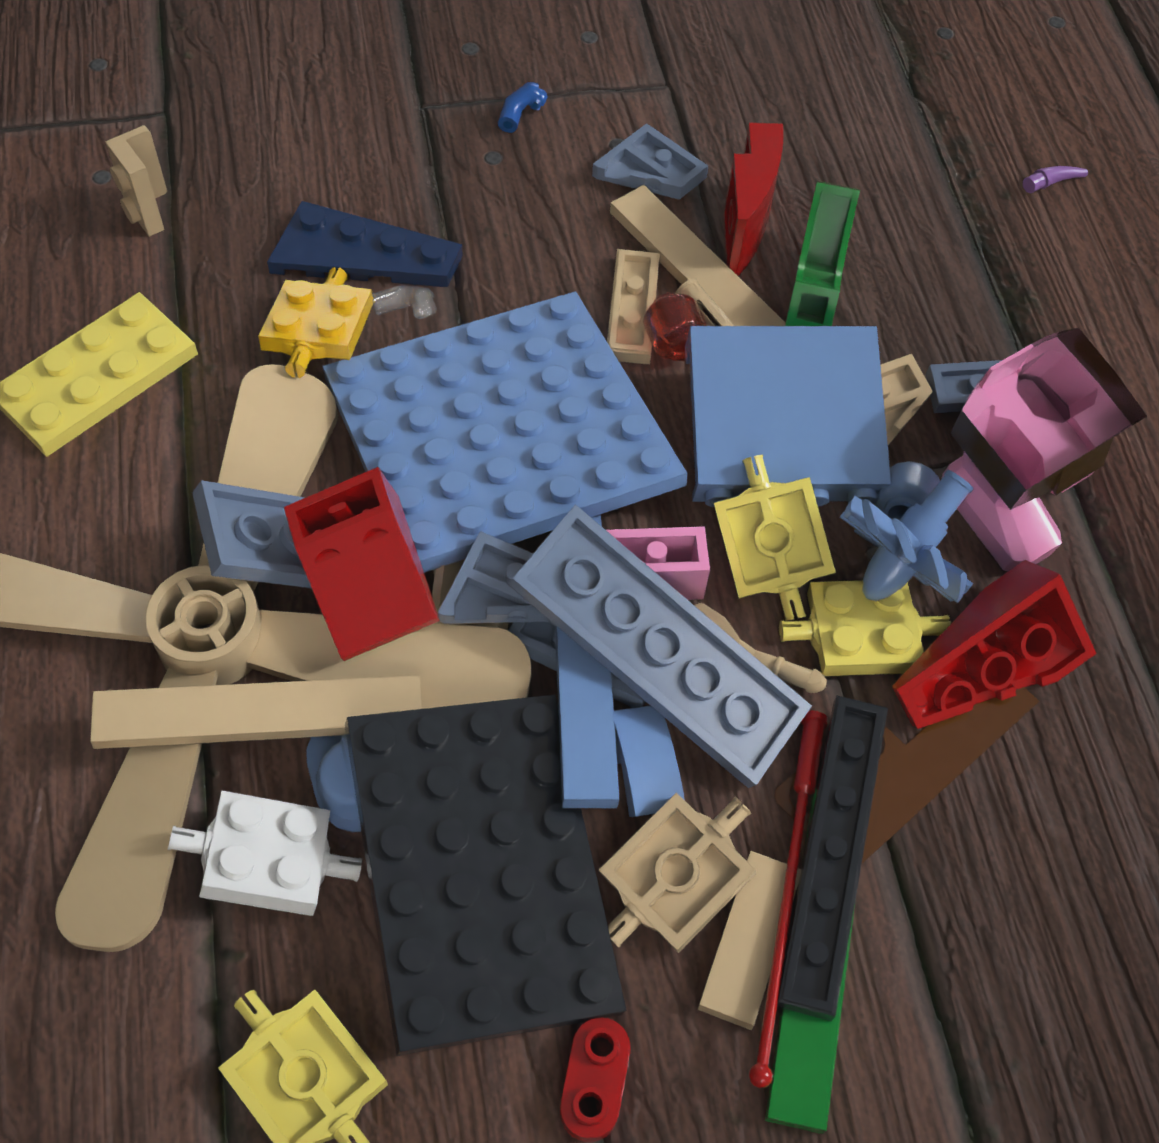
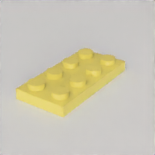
M138 292L0 382V410L48 457L197 356L198 352L195 343L144 295Z

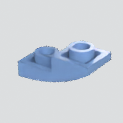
M652 706L614 711L617 764L621 763L629 817L655 814L675 793H678L684 799L677 759L665 717Z

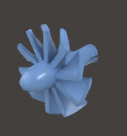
M947 470L944 473V477L922 505L916 503L914 507L910 506L900 520L897 518L892 520L866 499L862 501L856 496L852 498L840 518L855 528L854 532L878 547L863 577L862 591L866 599L879 601L888 598L900 590L914 576L919 582L925 586H931L947 600H954L957 603L961 600L963 594L969 590L973 583L967 579V574L963 570L944 560L940 550L936 547L947 534L948 526L946 522L965 497L974 489L966 480L956 473Z

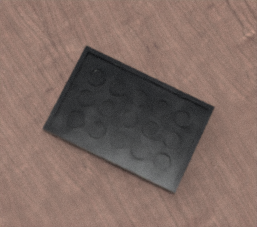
M556 694L347 717L345 722L346 738L396 1055H407L577 1024L594 1018L615 1017L627 1011L581 808H562L559 713Z

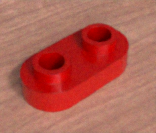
M594 1018L588 1020L577 1030L572 1043L561 1098L560 1118L566 1131L575 1139L583 1142H596L608 1136L614 1129L619 1117L631 1045L625 1029L612 1019ZM597 1038H605L611 1043L613 1050L607 1056H597L591 1050L590 1045L592 1041ZM586 1097L596 1098L601 1104V1112L595 1117L583 1115L579 1109L580 1101Z

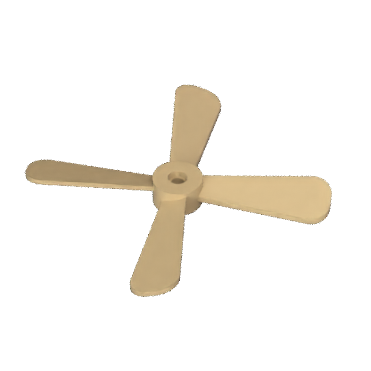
M263 365L248 372L240 384L218 483L301 497L337 424L338 411L335 398L330 389L322 381L306 373L301 378H298L297 374L293 378L287 374L285 366ZM204 543L199 565L173 574L158 586L153 595L0 553V627L153 643L164 668L167 670L159 688L230 685L254 669L290 681L420 675L422 709L527 698L531 680L529 653L523 642L508 630L499 627L439 623L438 625L434 623L343 661L323 614L259 610L253 593L258 582L212 576ZM207 624H212L210 627L200 629ZM202 743L130 747L57 900L55 916L58 929L74 946L104 952L122 951L142 941L156 926L163 911L177 851L173 849L168 850L173 826L179 828L183 826Z

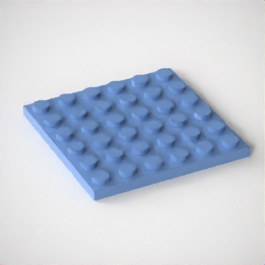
M576 291L354 356L350 360L343 359L323 366L326 382L335 398L336 405L365 472L379 467L399 496L424 573L440 568L443 565L446 566L466 559L480 531L512 544L554 530L575 504L590 517H594L687 486V471Z

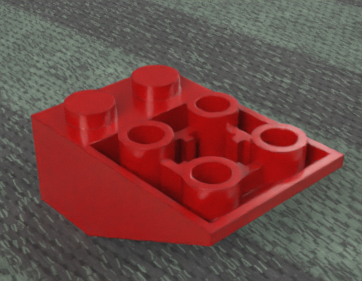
M379 467L284 507L295 549L343 661L440 621L399 496Z

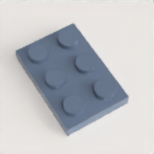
M200 481L192 494L212 576L311 588L295 549L284 510L285 506L305 497Z

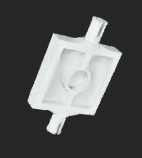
M221 791L216 817L208 826L207 832L173 826L168 850L173 849L202 854L201 862L204 876L199 895L200 898L309 916L314 914L318 901L319 887L324 881L325 876L357 882L362 858L357 859L330 854V847L327 841L330 810Z

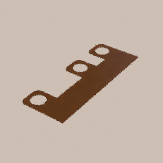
M1025 687L1016 690V696L1002 701L998 698H993L975 704L970 712L928 725L906 745L885 726L883 735L885 749L879 759L862 863L1040 701ZM796 772L778 786L774 794L776 802L793 820L796 808L790 800V791L794 786ZM817 773L816 785H818L819 773ZM806 813L804 831L806 833L810 813Z

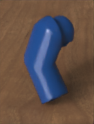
M527 82L506 97L498 120L499 128L508 133L516 131L522 111L527 105L535 111L540 110V107L544 106L548 97L546 91L540 89L538 83Z

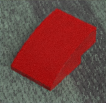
M749 123L744 153H734L723 219L726 265L737 276L743 272L752 260L766 230L784 141L783 124Z

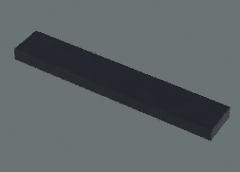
M838 695L833 702L784 958L777 1007L832 1021L836 1017L888 712L886 707Z

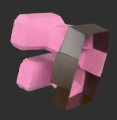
M1079 328L1063 330L1048 335L990 367L969 395L951 431V435L964 450V455L949 464L944 473L950 470L962 477L974 488L961 502L957 510L1004 571L1011 570L1024 560L1037 564L1049 557L1062 544L1060 530L1039 497L1049 492L1056 496L1091 476L1097 469L1104 466L1114 436L1147 417L1115 370Z

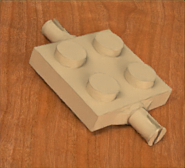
M675 793L599 869L604 878L619 892L626 907L608 925L610 939L618 948L642 923L645 927L657 931L679 953L756 875V869L735 850L729 836L751 814L750 810L744 804L742 805L738 798L734 797L712 820L710 817L696 812L678 793Z

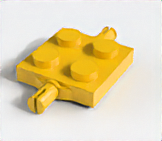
M336 267L331 268L323 284L310 283L303 280H285L258 335L261 350L282 352L291 356L285 366V370L293 378L296 377V374L298 378L303 377L312 359L336 358L350 360L373 306L372 289L344 285L347 280V274L341 268H338L337 273Z

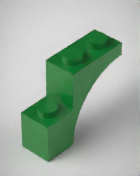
M817 181L785 326H832L860 189Z

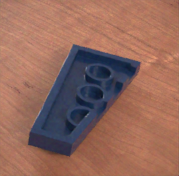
M301 201L267 264L269 274L285 275L286 269L306 271V277L325 278L326 272L336 267V273L338 268H341L346 274H350V280L368 281V278L382 276L390 277L392 283L448 287L463 253L462 244Z

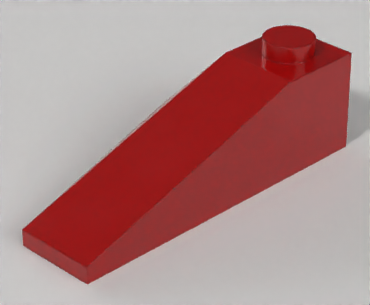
M1024 560L985 587L892 685V688L912 726L920 729L970 712L975 704L993 698H998L1002 701L1016 696V690L1034 684L1043 687L1058 682L1097 653L1061 575Z

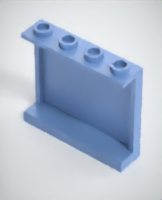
M690 326L685 345L686 364H690L696 482L692 493V502H705L707 506L715 507V502L737 497L750 488L745 465L742 460L751 457L755 474L759 475L754 459L756 455H763L769 482L789 483L810 477L818 506L826 505L829 501H848L849 504L854 496L862 501L866 499L872 504L877 502V492L891 485L877 326Z

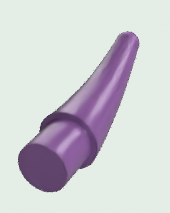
M1071 166L1041 168L1023 180V188L1027 193H1033L1062 180L1084 178L1088 175V170Z

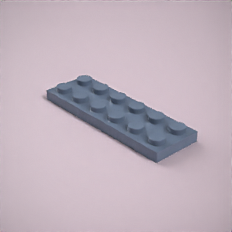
M576 504L508 583L511 588L747 788L758 784L812 707V705Z

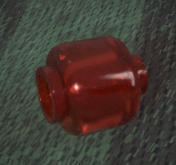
M665 293L660 295L646 310L643 318L644 327L655 353L662 358L673 361L686 360L685 345L690 326H707L696 300L687 294Z

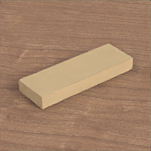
M617 249L607 343L619 362L650 365L660 253Z
M750 851L747 862L756 869V875L735 895L697 1010L752 1030L771 972L787 864ZM799 868L797 870L794 896L800 880L801 869Z

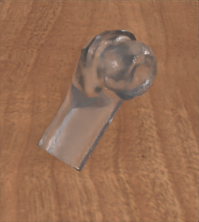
M401 285L372 294L373 308L376 315L409 306L413 307L414 316L418 319L432 316L437 312V307L433 301L436 297L429 288Z

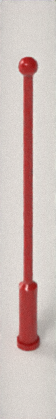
M813 710L808 711L801 721L803 731L794 782V790L798 794L757 1063L749 1071V1080L757 1088L769 1086L773 1078L768 1064L808 797L815 792L823 732L828 723V717L824 713Z

